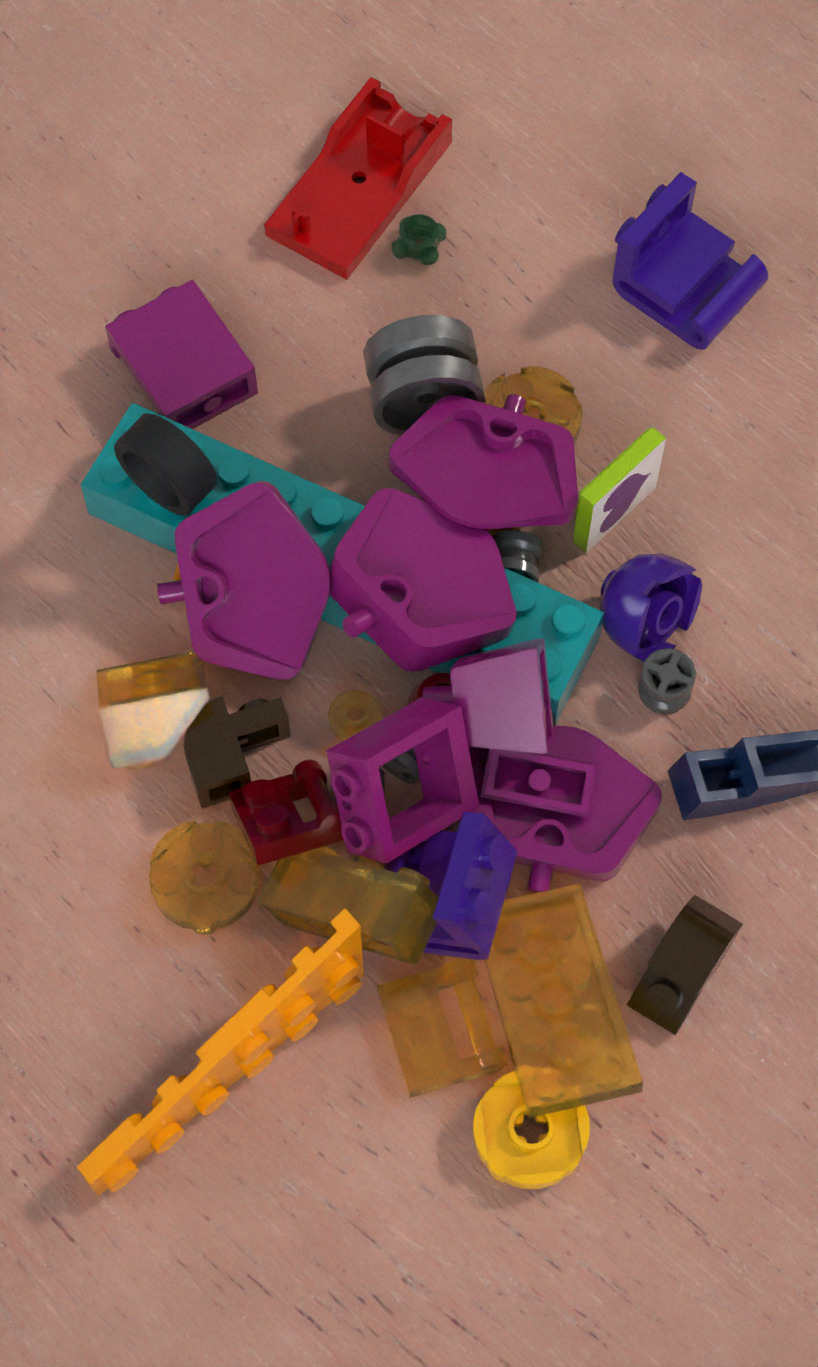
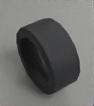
M143 414L114 445L116 458L131 480L149 498L174 514L189 515L218 484L217 475L212 464L198 445L174 424L156 414Z

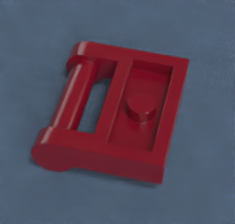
M304 760L294 767L292 774L271 780H255L243 788L228 792L232 811L257 866L344 840L341 832L342 824L338 806L326 787L327 776L321 764L317 761ZM308 798L317 817L315 820L303 823L293 801Z

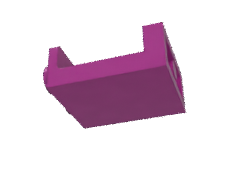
M193 279L179 287L175 286L164 290L156 299L135 310L122 312L113 322L105 325L111 352L116 358L122 357L158 410L159 415L194 429L258 394L255 367Z

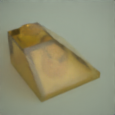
M194 651L96 670L98 706L112 769L123 766L130 770L143 769L154 764L156 760L166 758L209 700L210 694L204 661Z

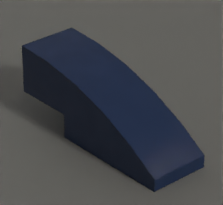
M818 730L745 737L734 747L685 752L668 770L682 819L689 820L747 810L818 791Z

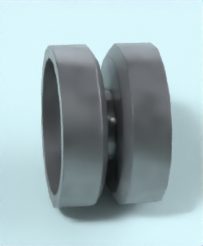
M419 315L393 322L379 329L367 340L363 356L366 374L372 386L370 398L373 415L377 425L387 432L402 435L444 396L457 395L482 403L486 402L481 374L477 367L478 356L472 329L461 320L444 315Z

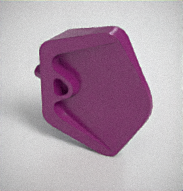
M509 394L503 408L462 396H444L390 447L389 469L392 474L429 502L441 514L461 525L478 529L567 524L575 518L578 487L572 434L560 425L523 415L527 402L519 395Z
M261 480L239 489L178 524L175 530V546L181 580L158 583L157 591L161 605L185 601L192 647L195 654L201 660L210 664L277 680H288L295 677L305 666L329 600L331 572L321 548L278 489L270 482Z
M384 488L372 495L336 547L330 566V596L349 614L342 621L344 631L352 638L366 632L403 670L415 672L430 668L498 643L507 638L512 631L517 611L499 549L495 540L486 529L461 525L441 514L427 501L396 489Z
M554 726L555 741L548 754L599 763L589 818L480 797L489 748H469L479 807L472 812L484 813L516 848L518 853L515 863L531 866L527 891L535 894L548 895L553 871L595 881H607L615 877L656 816L662 800L661 789L656 782L602 740L576 727Z

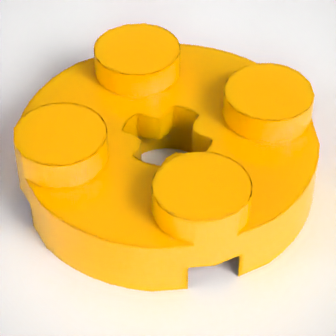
M540 1069L516 1070L503 1075L493 1083V1087L481 1098L474 1114L473 1140L479 1158L486 1165L494 1179L522 1189H541L559 1183L577 1169L589 1141V1115L583 1099L575 1090L572 1091L567 1084L559 1081L558 1076ZM532 1114L535 1116L537 1124H546L548 1133L539 1135L538 1143H527L524 1136L516 1135L514 1127L523 1125L524 1115Z

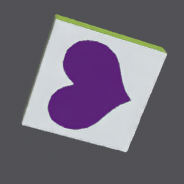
M653 426L644 431L579 492L573 543L585 553L590 551L656 488L666 437Z

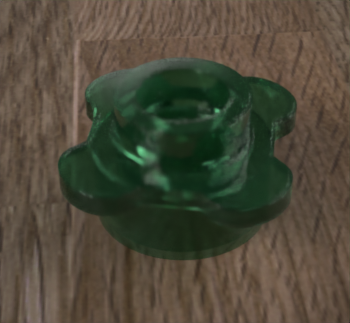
M416 214L405 217L399 223V238L391 245L392 253L399 259L410 257L419 260L423 265H432L439 258L437 249L439 243L446 239V228L442 224L436 223L434 219L427 215ZM421 239L424 241L422 243H416L414 240Z

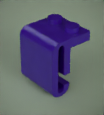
M680 172L668 186L661 184L655 189L646 204V209L637 219L630 217L620 227L615 237V242L618 246L612 282L617 293L628 303L692 347L704 350L768 280V271L763 262L754 254L743 265L728 256L734 248L735 241L691 212L697 182Z
M463 812L458 832L439 831L428 838L427 842H421L389 863L384 864L364 930V936L378 945L392 949L473 960L488 959L518 851L484 813Z

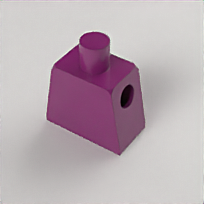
M544 638L460 658L451 667V685L424 687L423 698L461 706L468 746L541 754L548 753L555 741Z

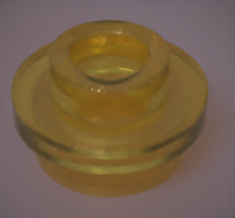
M350 690L338 695L331 703L328 711L330 728L343 741L382 720V710L379 702L371 694L360 690ZM353 708H359L365 713L364 717L357 721L348 719L345 714Z

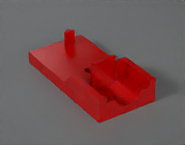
M370 77L331 126L321 153L264 224L265 236L348 280L452 143V119L444 114H441L439 118L430 113L426 117H417L410 114L398 104L394 94L381 88L380 81ZM362 177L365 181L363 183H355L353 179Z

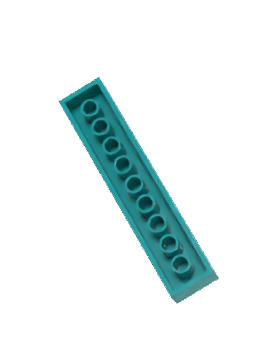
M131 403L81 483L88 514L177 554L175 530L184 519L253 482L261 480L270 482L278 489L321 548L327 559L329 569L337 545L365 507L358 502L135 403ZM145 413L156 414L182 430L198 445L216 472L218 484L187 516L174 514L149 498L126 474L116 458L114 451L115 443ZM504 568L517 611L514 626L508 637L498 643L428 669L437 673H450L451 667L460 658L544 638L553 726H555L600 640L604 612ZM329 595V600L321 620L344 630L342 621L349 614ZM366 632L358 635V637L377 645Z

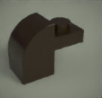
M219 696L202 706L193 716L185 733L184 751L201 809L230 800L229 791L243 788L251 782L250 772L243 752L291 737L288 715L281 697L271 701L267 699L252 700L242 705L237 712L229 714L223 696Z
M694 895L683 907L649 960L648 968L628 1001L627 1006L676 1035L706 983L721 964L743 923Z

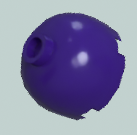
M658 553L637 555L620 565L618 569L611 571L601 587L602 598L600 610L604 612L603 628L610 640L628 654L645 662L650 654L657 650L674 649L677 645L667 643V639L678 627L685 631L689 629L700 604L702 581L701 578L692 574L696 569L677 558Z

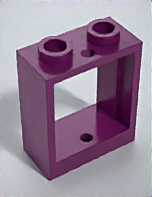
M419 698L326 750L331 772V785L336 796L342 824L341 832L346 843L347 853L387 864L461 819L463 812H472L479 807L461 706ZM414 747L424 799L389 819L378 767Z

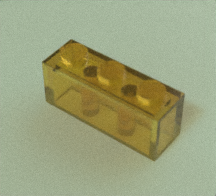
M326 846L277 860L257 900L261 906L284 926L330 939L337 932L330 922L346 908L361 925L363 950L416 966L437 924L433 916L438 897L429 888L431 882L427 877L405 867H400L397 873L388 871L376 861L361 855H355L353 860L341 858L338 853Z

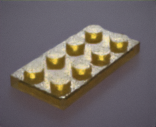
M581 884L504 900L489 958L484 960L528 1118L641 1093L643 1080Z

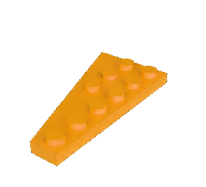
M346 908L330 922L337 932L321 948L318 946L311 948L306 945L290 960L292 965L284 974L286 981L279 988L274 984L261 988L195 1052L200 1061L189 1075L184 1074L179 1077L171 1075L156 1090L158 1094L151 1102L153 1109L145 1117L142 1113L138 1112L126 1118L76 1167L97 1196L106 1189L116 1192L124 1187L138 1173L139 1169L136 1165L153 1150L157 1154H161L171 1148L183 1136L185 1132L182 1128L183 1125L199 1112L203 1116L214 1112L229 1097L230 1093L227 1089L244 1075L251 1079L261 1073L273 1061L275 1056L272 1051L288 1038L292 1042H296L304 1037L317 1024L319 1019L316 1015L331 1002H334L337 1006L341 1005L359 990L362 985L359 979L364 976L361 925Z

